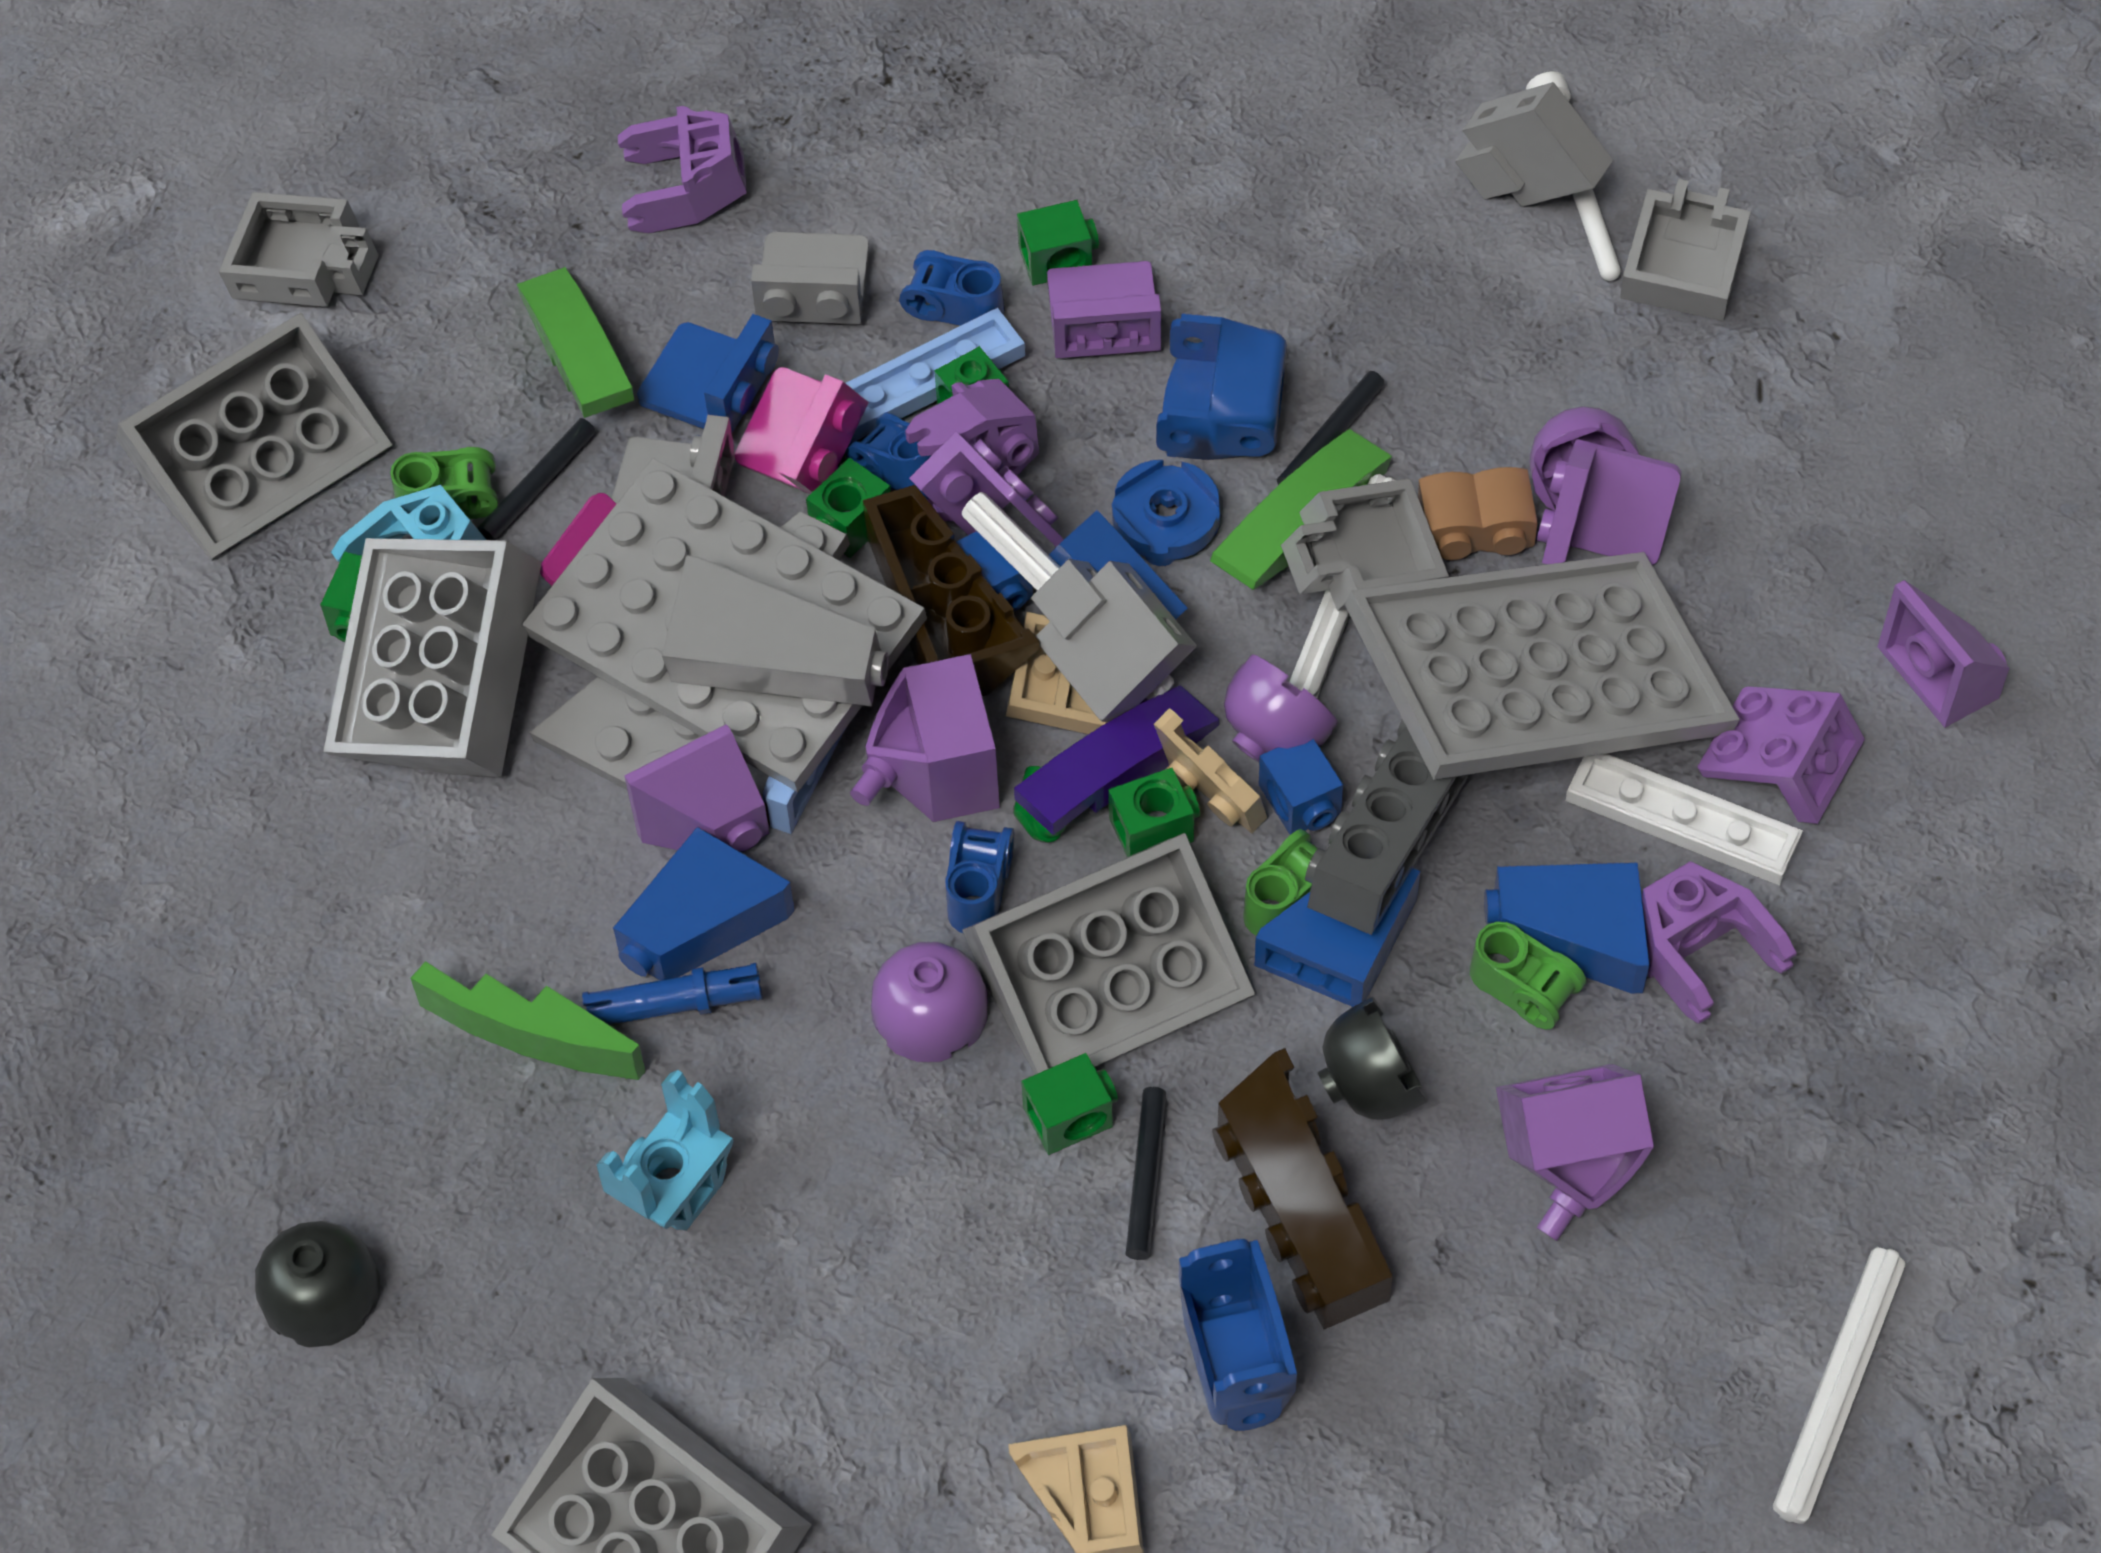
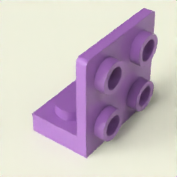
M1141 261L1052 268L1047 271L1055 359L1161 350L1159 294H1155L1150 262Z
M956 431L909 478L967 535L977 530L963 518L962 511L971 498L983 492L1001 509L1011 502L1056 547L1064 540L1051 527L1058 517L1036 495L1027 502L1026 500L1033 492L1006 465L997 472L996 470L1003 462L981 440L972 447Z
M1744 687L1732 706L1740 720L1734 730L1723 732L1714 737L1698 765L1701 775L1707 778L1777 784L1798 822L1818 824L1865 740L1840 693Z

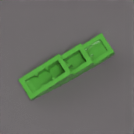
M566 267L518 283V292L553 366H557L568 392L572 391L583 417L586 418L634 401L632 386L606 334Z
M1348 429L1316 452L1256 506L1212 553L1210 562L1252 590L1256 589L1289 566L1281 544L1298 527L1304 525L1299 512L1319 492L1368 485L1370 478L1374 475H1384L1387 473L1392 455L1351 429Z
M426 961L410 978L421 1007L469 1034L520 1055L581 1072L639 1080L646 1072L639 1044L547 985L530 1002L486 973L471 990Z

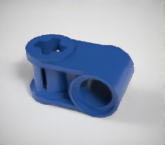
M925 250L916 256L913 265L915 270L910 285L902 289L899 297L901 307L915 318L926 321L935 320L959 326L997 307L1003 315L1005 313L1001 276L999 270L993 264L986 261H974L950 256L935 250Z
M886 412L876 419V428L861 442L851 443L845 452L847 459L850 457L889 484L890 488L894 490L915 485L909 478L931 456H921L918 453L917 443L919 441L911 444L907 442L905 431L910 423ZM921 491V493L925 496V498H926V499H929V498Z
M956 821L952 833L949 866L945 883L948 920L951 926L958 932L963 933V929L999 914L1005 880L1008 879L1012 864L1014 828L1004 827L1002 832L971 829L967 827L966 822ZM968 896H978V897H981V898H978V899H976V900H967V899H964L965 897H968Z

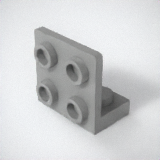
M708 415L703 435H695L692 444L630 437L612 500L616 504L652 458L725 496L735 458L729 417Z

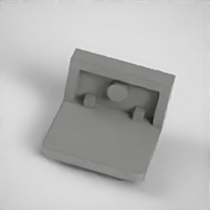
M772 232L768 234L764 243L762 265L753 264L751 285L756 315L772 321L861 324L869 255L868 239L863 235L794 232Z

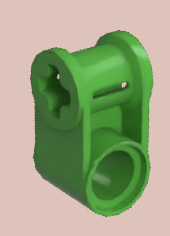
M465 447L450 451L411 452L396 459L391 467L390 475L395 498L441 485L469 519L484 518L490 515L498 505V496L491 486V475L495 472L496 461L493 454L486 449ZM468 463L473 464V471H468ZM471 495L477 496L476 503H472Z
M1303 829L1296 830L1289 835L1278 850L1261 866L1252 871L1247 878L1243 920L1247 929L1256 936L1263 926L1311 891L1312 883L1305 881V875L1311 858L1318 848L1310 842L1311 835ZM1262 900H1275L1280 904H1265Z
M1508 922L1488 924L1480 930L1476 938L1470 962V977L1473 983L1481 991L1490 994L1537 1028L1552 1029L1559 1020L1558 1010L1570 994L1579 993L1586 984V977L1575 962L1559 952L1552 951L1513 924ZM1492 953L1506 956L1511 962L1497 963L1492 961L1487 955Z

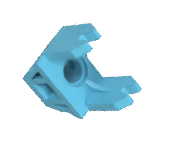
M438 485L382 502L339 538L331 553L340 562L344 552L362 556L366 538L401 539L406 534L411 535L413 539H486L445 489Z
M676 1070L671 1072L661 1084L668 1112L648 1137H640L632 1144L623 1163L619 1155L611 1151L605 1153L596 1166L605 1193L665 1229L673 1227L676 1230L687 1231L723 1184L727 1168V1157L732 1148L733 1138L719 1130L720 1124L715 1101L705 1087L699 1082L694 1087H691L687 1083L684 1074ZM667 1168L681 1170L675 1177L670 1179H658L655 1177L661 1170Z

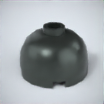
M1374 997L1350 1008L1336 1018L1325 1034L1322 1046L1327 1067L1318 1071V1075L1334 1104L1344 1099L1358 1115L1369 1119H1390L1408 1113L1427 1103L1428 1100L1420 1090L1422 1088L1421 1083L1393 1029L1386 1028L1381 1018L1384 1013Z
M327 1221L299 1223L282 1231L263 1250L255 1269L256 1299L269 1327L278 1335L281 1333L284 1337L294 1339L296 1344L309 1348L334 1345L356 1334L364 1325L362 1319L370 1312L372 1304L376 1307L380 1297V1274L366 1244L345 1226Z

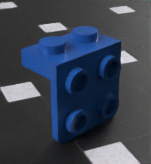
M752 314L737 339L693 323L686 322L680 324L638 389L639 404L647 409L703 429L708 415L729 417L731 432L733 433L743 415L749 410L755 395L767 375L772 372L776 365L779 347L774 341L772 320Z

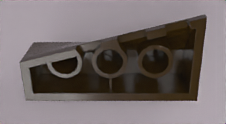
M916 485L863 500L867 539L886 587L925 608L927 619L909 642L917 665L971 654L982 697L989 695L1040 649L1039 640L1029 628L1025 629L1017 620L1012 606L1001 593L997 594L983 577L982 568L971 554L967 556L954 540V533Z
M1283 1048L1269 1056L1218 1103V1127L1213 1128L1212 1133L1222 1158L1226 1162L1234 1159L1243 1176L1238 1181L1246 1204L1252 1212L1261 1210L1269 1226L1265 1229V1234L1273 1255L1278 1262L1288 1261L1296 1277L1292 1280V1286L1300 1306L1307 1314L1314 1311L1325 1330L1389 1302L1393 1276L1359 1203L1354 1202L1346 1206L1343 1198L1348 1196V1188L1343 1175L1344 1171L1334 1151L1322 1154L1319 1149L1321 1139L1314 1121L1318 1116L1308 1095L1298 1099L1295 1098L1289 1085V1073L1294 1069V1065L1286 1048Z

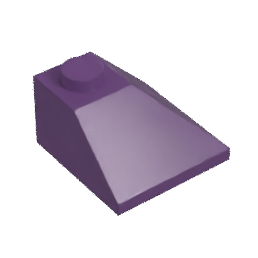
M1903 580L1895 585L1877 647L1944 728L1999 699L2010 669L2000 649L1996 645L1988 643L1974 626L1907 581Z
M727 724L624 775L637 835L642 843L678 850L696 827L735 850L742 852L750 849L759 842L761 837L769 834L765 804L733 733Z

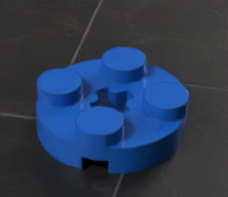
M1150 460L1141 463L1127 471L1117 483L1115 497L1112 502L1113 527L1139 555L1145 556L1149 563L1156 566H1167L1173 563L1175 559H1182L1197 553L1218 533L1220 528L1218 489L1209 475L1193 464L1181 461V467L1173 465L1164 466V460ZM1161 503L1166 508L1176 505L1178 508L1172 516H1160L1156 514L1155 505Z

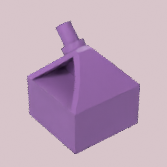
M971 654L903 668L886 695L872 725L865 746L867 760L862 766L864 774L850 791L852 798L859 804L868 806L882 787L888 788L892 786L932 822L1000 808L996 748Z
M1608 1064L1496 1087L1509 1158L1555 1188L1549 1197L1554 1202L1536 1227L1555 1241L1559 1239L1574 1215L1580 1218L1586 1208H1598L1615 1195L1641 1167L1654 1147L1641 1075L1614 1064Z

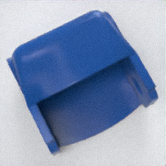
M1182 314L1181 319L1173 320L1170 328V353L1177 360L1167 382L1163 413H1160L1157 417V447L1162 451H1166V455L1169 457L1201 460L1245 456L1257 457L1272 452L1277 442L1285 378L1287 342L1284 337L1272 330L1257 328L1222 317ZM1196 337L1201 339L1202 342L1193 343L1186 340V338Z
M1236 1239L1195 1249L1188 1256L1179 1258L1178 1277L1184 1325L1210 1416L1217 1424L1227 1425L1229 1429L1234 1431H1246L1265 1426L1280 1416L1282 1410H1284L1294 1395L1297 1371L1279 1304L1258 1240L1248 1242L1247 1239Z

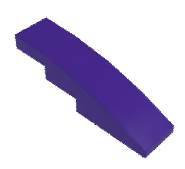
M1181 685L1164 694L1137 705L1100 726L1055 756L1014 787V799L1054 836L1088 807L1097 813L1109 803L1108 789L1163 771L1169 766L1154 723L1169 708L1183 720L1181 725L1184 733L1195 744L1219 726V719Z

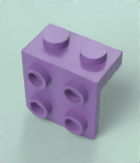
M1576 439L1569 461L1558 460L1549 492L1559 494L1555 511L1545 509L1539 528L1537 541L1547 543L1542 563L1566 562L1570 546L1606 556L1645 552L1651 565L1656 564L1660 556L1682 476L1680 468L1672 463Z

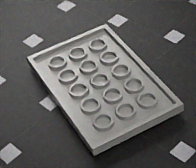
M652 458L523 622L522 626L530 638L701 737L727 724L746 763L794 791L799 792L862 705L671 682L662 658V652L686 555L700 557L874 628L881 651L888 653V670L926 621L925 608L661 461Z
M1645 552L1351 590L1345 603V607L1433 780L1716 737L1723 732L1734 730L1740 720Z

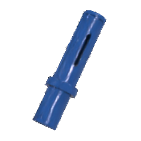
M757 963L705 972L703 967L692 969L691 975L582 993L583 1005L586 1006V1011L608 1025L697 1009L700 1015L712 1012L711 1007L755 999L757 1001L763 1000L762 988L759 985L760 976Z

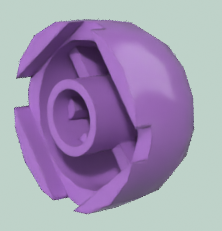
M1581 406L1566 409L1548 420L1535 436L1530 452V468L1535 493L1546 507L1554 511L1556 510L1555 506H1557L1559 494L1549 492L1558 460L1569 461L1576 439L1639 455L1636 441L1621 419L1600 408Z
M1253 654L1237 670L1226 690L1224 700L1226 718L1238 733L1232 740L1234 745L1257 762H1259L1260 755L1277 747L1288 749L1305 744L1312 739L1315 740L1319 747L1323 745L1338 723L1334 715L1305 688L1300 691L1286 680L1289 677L1287 674L1265 659Z
M918 942L904 947L882 964L873 981L871 1014L876 1030L878 1029L879 1034L886 1039L887 1046L895 1054L916 1062H941L952 1058L951 1052L961 1049L967 1043L969 1048L978 1040L987 1022V989L976 964L961 950L939 942Z

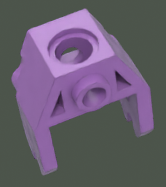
M679 106L677 107V116L631 125L618 135L619 148L624 149L625 161L647 164L680 157L683 185L636 194L622 204V215L624 218H628V228L630 231L653 233L697 224L747 193L744 153L728 114L707 110L695 112L688 107Z
M1000 379L980 380L971 385H965L962 382L951 385L953 397L915 416L905 431L906 440L909 444L919 441L917 446L918 453L921 456L933 455L956 431L972 447L981 440L1003 462L996 471L998 472L1006 465L1016 476L1039 454L1035 414ZM927 499L944 521H952L932 500Z
M1691 861L1643 889L1642 906L1649 959L1647 976L1649 978L1654 977L1681 1011L1699 1024L1711 1016L1708 1009L1713 1006L1714 1002L1704 983L1684 958L1735 927L1767 966L1780 974L1793 967L1790 959L1795 957L1797 952L1787 933L1751 890Z

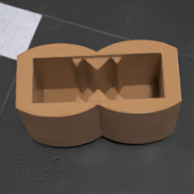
M1501 467L1484 470L1476 474L1444 472L1419 479L1417 497L1442 558L1458 560L1479 550L1496 552L1501 555H1514L1535 545L1538 523L1527 469Z

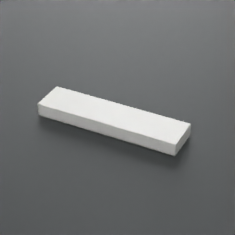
M1606 753L1583 757L1567 790L1565 800L1779 886L1803 830Z

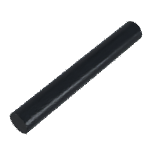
M1368 371L1277 478L1278 485L1316 452L1349 428L1384 386L1385 382L1381 375L1375 371Z
M579 418L478 526L477 529L486 540H496L596 433L594 426L589 421Z
M1146 1087L1142 1093L1125 1252L1128 1258L1134 1260H1145L1150 1256L1166 1102V1091L1159 1087Z

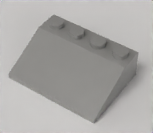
M301 312L118 424L116 434L117 441L146 483L211 561L392 447L388 437Z
M366 538L323 752L331 756L452 775L501 777L528 633L522 624L533 611L542 562L508 541Z
M1185 833L963 929L983 979L1034 1074L1083 1053H1087L1095 1067L1255 995Z
M592 1378L491 1535L512 1553H794L812 1524L625 1378Z

